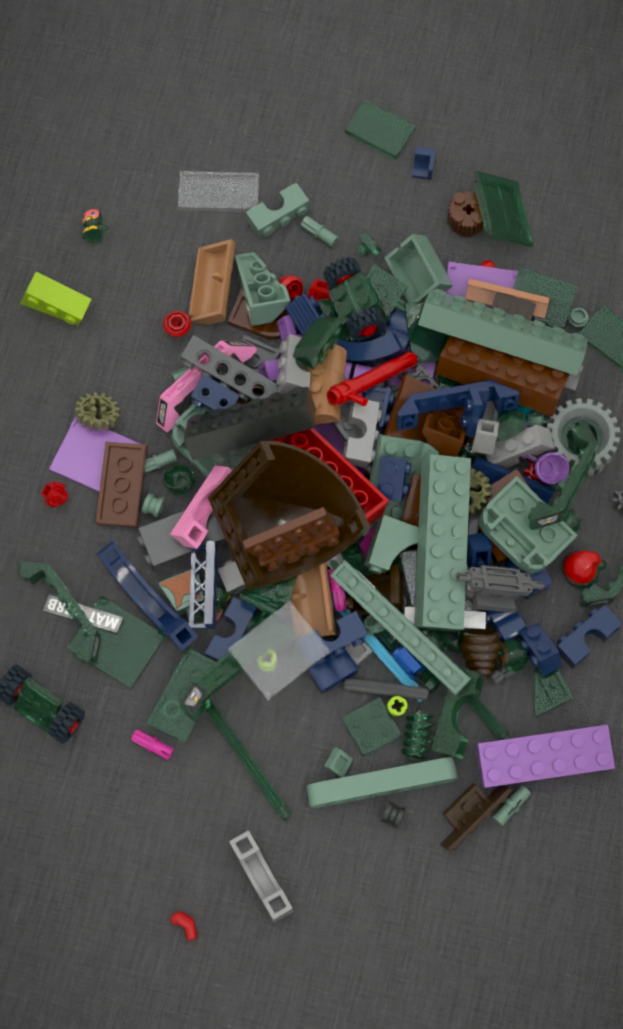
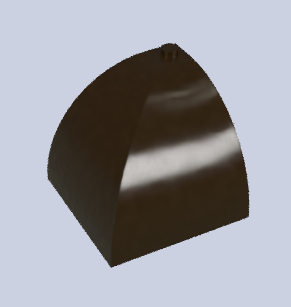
M260 441L208 496V500L248 591L286 581L320 566L346 550L371 528L356 496L345 481L330 466L313 454L282 442ZM322 507L334 517L340 533L338 538L340 542L337 545L325 546L320 548V551L315 554L300 556V559L296 562L283 563L274 571H268L267 568L260 567L257 558L247 551L243 544V540Z

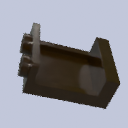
M399 564L391 565L390 572L363 575L400 612H404L403 572ZM350 594L349 597H346L347 610H350L351 613L356 611L359 617L370 615Z

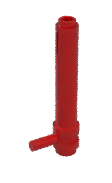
M406 352L351 380L346 379L339 384H335L327 391V400L333 406H341L347 401L366 406L368 399L358 394L416 366L418 358L415 353Z

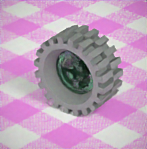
M582 398L575 400L573 405L571 400L565 402L564 408L560 405L553 417H550L547 425L551 432L554 449L545 453L554 452L564 455L569 462L570 470L568 474L571 475L572 471L576 472V477H582L584 472L589 477L593 476L595 470L597 473L603 471L604 466L607 467L614 457L620 441V427H616L618 422L616 417L610 418L612 411L609 408L606 411L602 410L604 404L598 402L597 406L592 405V399H587L586 403H582ZM588 424L597 443L596 451L588 434L585 440H581L575 450L573 447L576 445L577 439L580 440L584 437ZM567 437L571 438V446L567 441Z

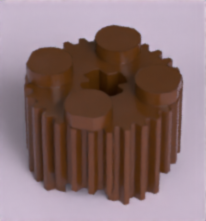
M465 191L464 194L458 192L449 203L447 223L461 237L465 236L467 238L469 236L471 238V236L476 235V232L479 234L487 224L489 207L482 194L471 193V191L468 193Z

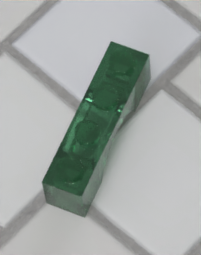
M460 668L471 680L457 695L450 689L445 693L443 711L438 716V729L432 738L431 746L432 751L438 754L463 760L468 738L461 733L458 727V712L466 701L480 697L485 675Z

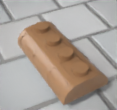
M232 239L198 248L189 316L192 322L211 325L223 322L226 319L236 243Z
M330 344L312 347V357L306 365L305 371L310 372L309 390L316 407L314 425L340 421L341 406L331 405L326 396L331 386L344 381L347 351L339 345Z
M327 562L301 575L288 579L295 640L318 630L321 637L337 635Z

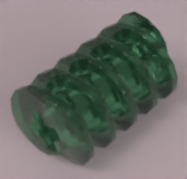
M412 712L406 716V720L409 722L405 724V728L409 731L404 732V737L407 738L402 743L406 747L401 750L404 756L412 759H427L422 756V753L429 752V749L423 746L430 744V741L425 739V736L431 735V732L427 731L426 728L433 726V724L427 722V719L434 718L433 715L423 712Z

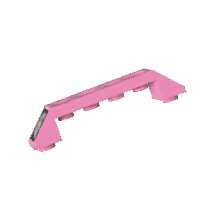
M220 341L214 346L228 356L232 355L233 358L242 364L249 360L257 351V348L247 341ZM204 355L199 360V363L203 365L208 364V356ZM195 368L193 370L189 369L160 395L156 424L165 432L172 430L177 419L180 417L174 407L180 404L191 391H194L202 376L199 370Z

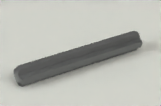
M349 678L345 679L344 689L349 691L427 700L429 697V689L423 687Z

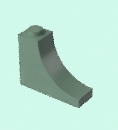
M386 515L379 517L363 566L368 567L369 571L375 574L388 571L393 560L402 550L409 546L418 545V527Z

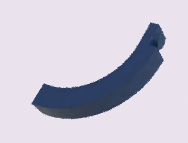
M393 332L367 342L342 341L325 333L312 342L314 346L339 345L347 351L346 362L357 364L384 362L406 353L397 335Z
M111 541L96 554L106 567L105 569L132 602L178 649L182 651L198 638L189 624L177 615L148 585L115 542Z

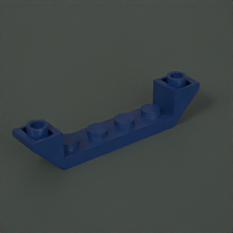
M492 380L412 394L397 413L396 429L399 431L418 427V418L421 413L464 406L469 388H489L488 401L493 402L497 412L517 409L520 394L517 390Z

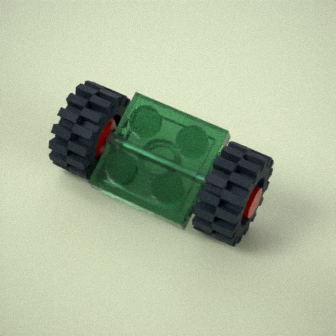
M342 257L340 261L336 259L335 263L331 262L329 264L330 267L326 266L325 271H323V276L330 289L328 292L342 325L347 327L352 340L355 342L371 341V338L375 339L377 338L376 335H381L382 331H385L386 323L380 310L377 308L380 305L357 260L354 257H347V259Z
M18 664L13 665L8 670V673L4 674L3 679L0 680V700L8 706H12L16 702L14 710L32 721L39 728H42L57 741L65 744L74 735V732L78 730V726L81 725V721L86 714L85 711L72 702L67 703L60 711L63 700L32 680V674Z

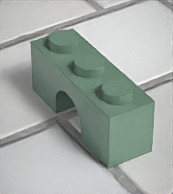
M297 183L279 192L280 202L283 205L281 209L276 211L269 210L262 202L246 211V221L259 239L263 236L271 235L275 229L288 225L292 219L297 216L301 217L308 212L309 199Z

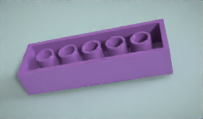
M608 725L475 744L481 784L484 788L615 768Z

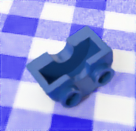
M401 646L392 653L395 662L411 680L418 677L416 673L424 670L426 672L429 670L405 647Z

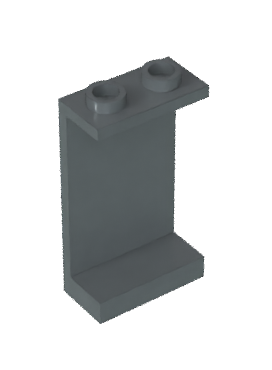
M185 511L138 528L140 535L137 536L141 548H146L148 554L144 555L149 567L153 566L155 572L159 570L158 565L192 552V548L184 547L170 535ZM212 511L206 524L209 532L200 545H206L207 541H215L217 546L220 547L226 544L225 538L214 511Z

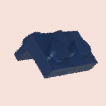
M374 386L366 390L365 398L380 403L379 410L382 413L379 423H376V430L384 431L391 415L388 414L389 405L393 406L395 394L392 393L391 387L381 388Z
M469 388L463 413L460 418V425L464 428L466 436H474L479 419H483L490 394L489 388Z
M380 456L377 489L391 501L401 502L405 496H408L409 484L406 483L407 475L410 476L412 466L411 463H408L409 457Z

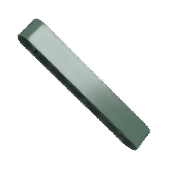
M446 757L312 783L306 786L310 808H320L449 783L458 780L454 758Z

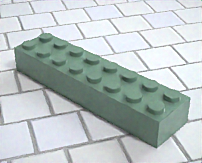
M430 289L418 323L420 326L578 376L588 343V339L581 334H570L559 327L551 328L537 320L532 322L526 320L522 315L507 314L500 308L492 309L477 301L473 303L459 295H448L440 289Z
M434 454L422 458L414 625L418 629L453 632L464 630L466 582L456 581L457 572L466 573L470 458Z

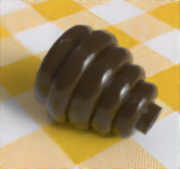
M472 629L462 633V640L460 641V649L463 651L462 657L466 660L465 665L469 667V673L475 676L476 680H486L489 675L494 673V667L497 665V659H499L500 650L502 649L500 633L496 630Z

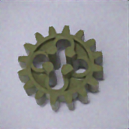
M94 392L93 396L86 393L85 398L80 397L79 402H76L74 416L77 417V423L82 422L83 428L89 426V431H92L94 428H97L98 432L101 431V428L108 431L109 426L114 428L115 422H118L120 408L117 407V401L112 402L111 396L105 398V393H102L101 396H98L97 392ZM95 404L99 406V408H98V417H99V420L96 419L97 408L95 407Z
M471 468L470 488L477 491L480 488L479 486H482L480 492L469 491V502L471 503L472 498L474 499V503L469 505V512L476 515L477 509L482 511L484 509L482 505L489 503L487 497H493L488 492L493 486L487 484L490 479L486 476L483 477L484 473L476 472L475 469Z

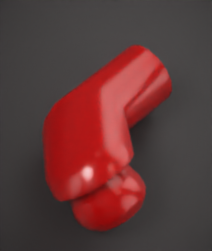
M182 911L172 914L171 923L185 928L187 941L198 939L195 921L192 917Z

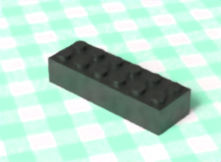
M296 387L286 393L278 392L264 399L256 398L249 403H238L227 409H215L205 415H194L188 419L184 441L192 460L253 445L260 441H267L312 429L315 424L316 407L309 388Z

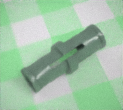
M520 785L516 792L509 799L507 798L498 812L492 816V819L499 826L503 827L507 820L520 810L519 807L531 795L530 791Z

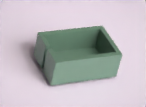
M412 234L400 244L401 248L396 247L385 257V260L410 307L423 309L430 289H440L446 292L453 284L428 238L423 235Z

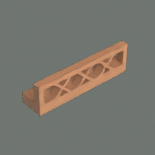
M469 278L465 299L492 306L496 293L499 292L536 304L533 316L545 318L550 298Z

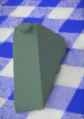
M255 252L234 255L251 326L271 323L285 310V306L291 303L287 288L284 284H280L277 281L274 273L271 274L266 269L265 263Z

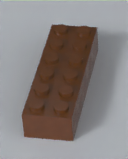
M451 335L440 354L435 373L465 385L489 380L495 381L517 390L520 394L519 405L553 417L570 375L569 373Z

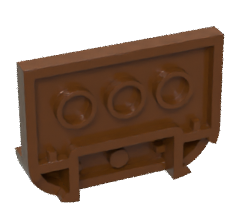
M322 507L243 540L245 549L257 558L260 567L267 568L268 571H274L283 563H293L298 561L300 556L305 554L312 555L319 552L322 547L337 545L340 542L338 539L340 533L334 517Z

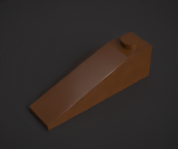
M464 406L438 410L427 415L422 432L429 445L437 450L439 455L457 457L465 437L464 428L460 425Z

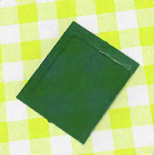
M480 171L474 172L476 180L473 183L485 232L490 235V238L532 247L534 243L518 181Z

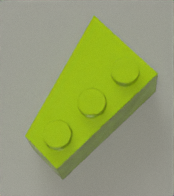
M35 272L20 304L62 319L68 324L79 325L91 298Z

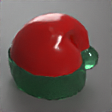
M575 551L569 553L564 558L562 572L565 580L570 585L578 589H586L592 587L597 582L599 571L604 570L607 563L594 551Z

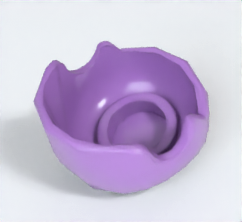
M554 452L545 453L540 456L534 467L536 476L541 482L547 484H555L565 480L570 470L569 462L565 456Z

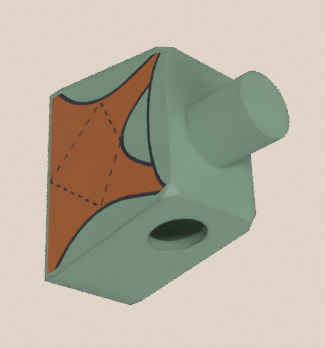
M191 570L159 582L162 593L175 613L179 616L186 613L188 619L190 615ZM197 574L196 580L200 583L199 574ZM202 590L195 596V600L200 605L204 602ZM200 612L195 616V621L202 618Z

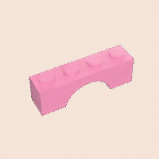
M214 466L170 533L184 547L197 549L209 532L206 524L213 509L208 496L232 472L229 467Z

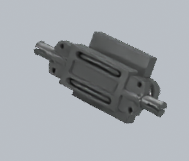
M481 565L480 567H471L468 573L457 572L456 581L466 582L465 595L472 597L474 609L512 613L516 609L515 601L522 596H529L533 589H544L543 581H533L529 573H521L520 569Z

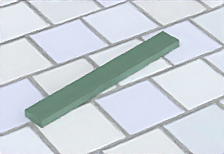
M346 560L330 575L455 695L471 680L464 671Z

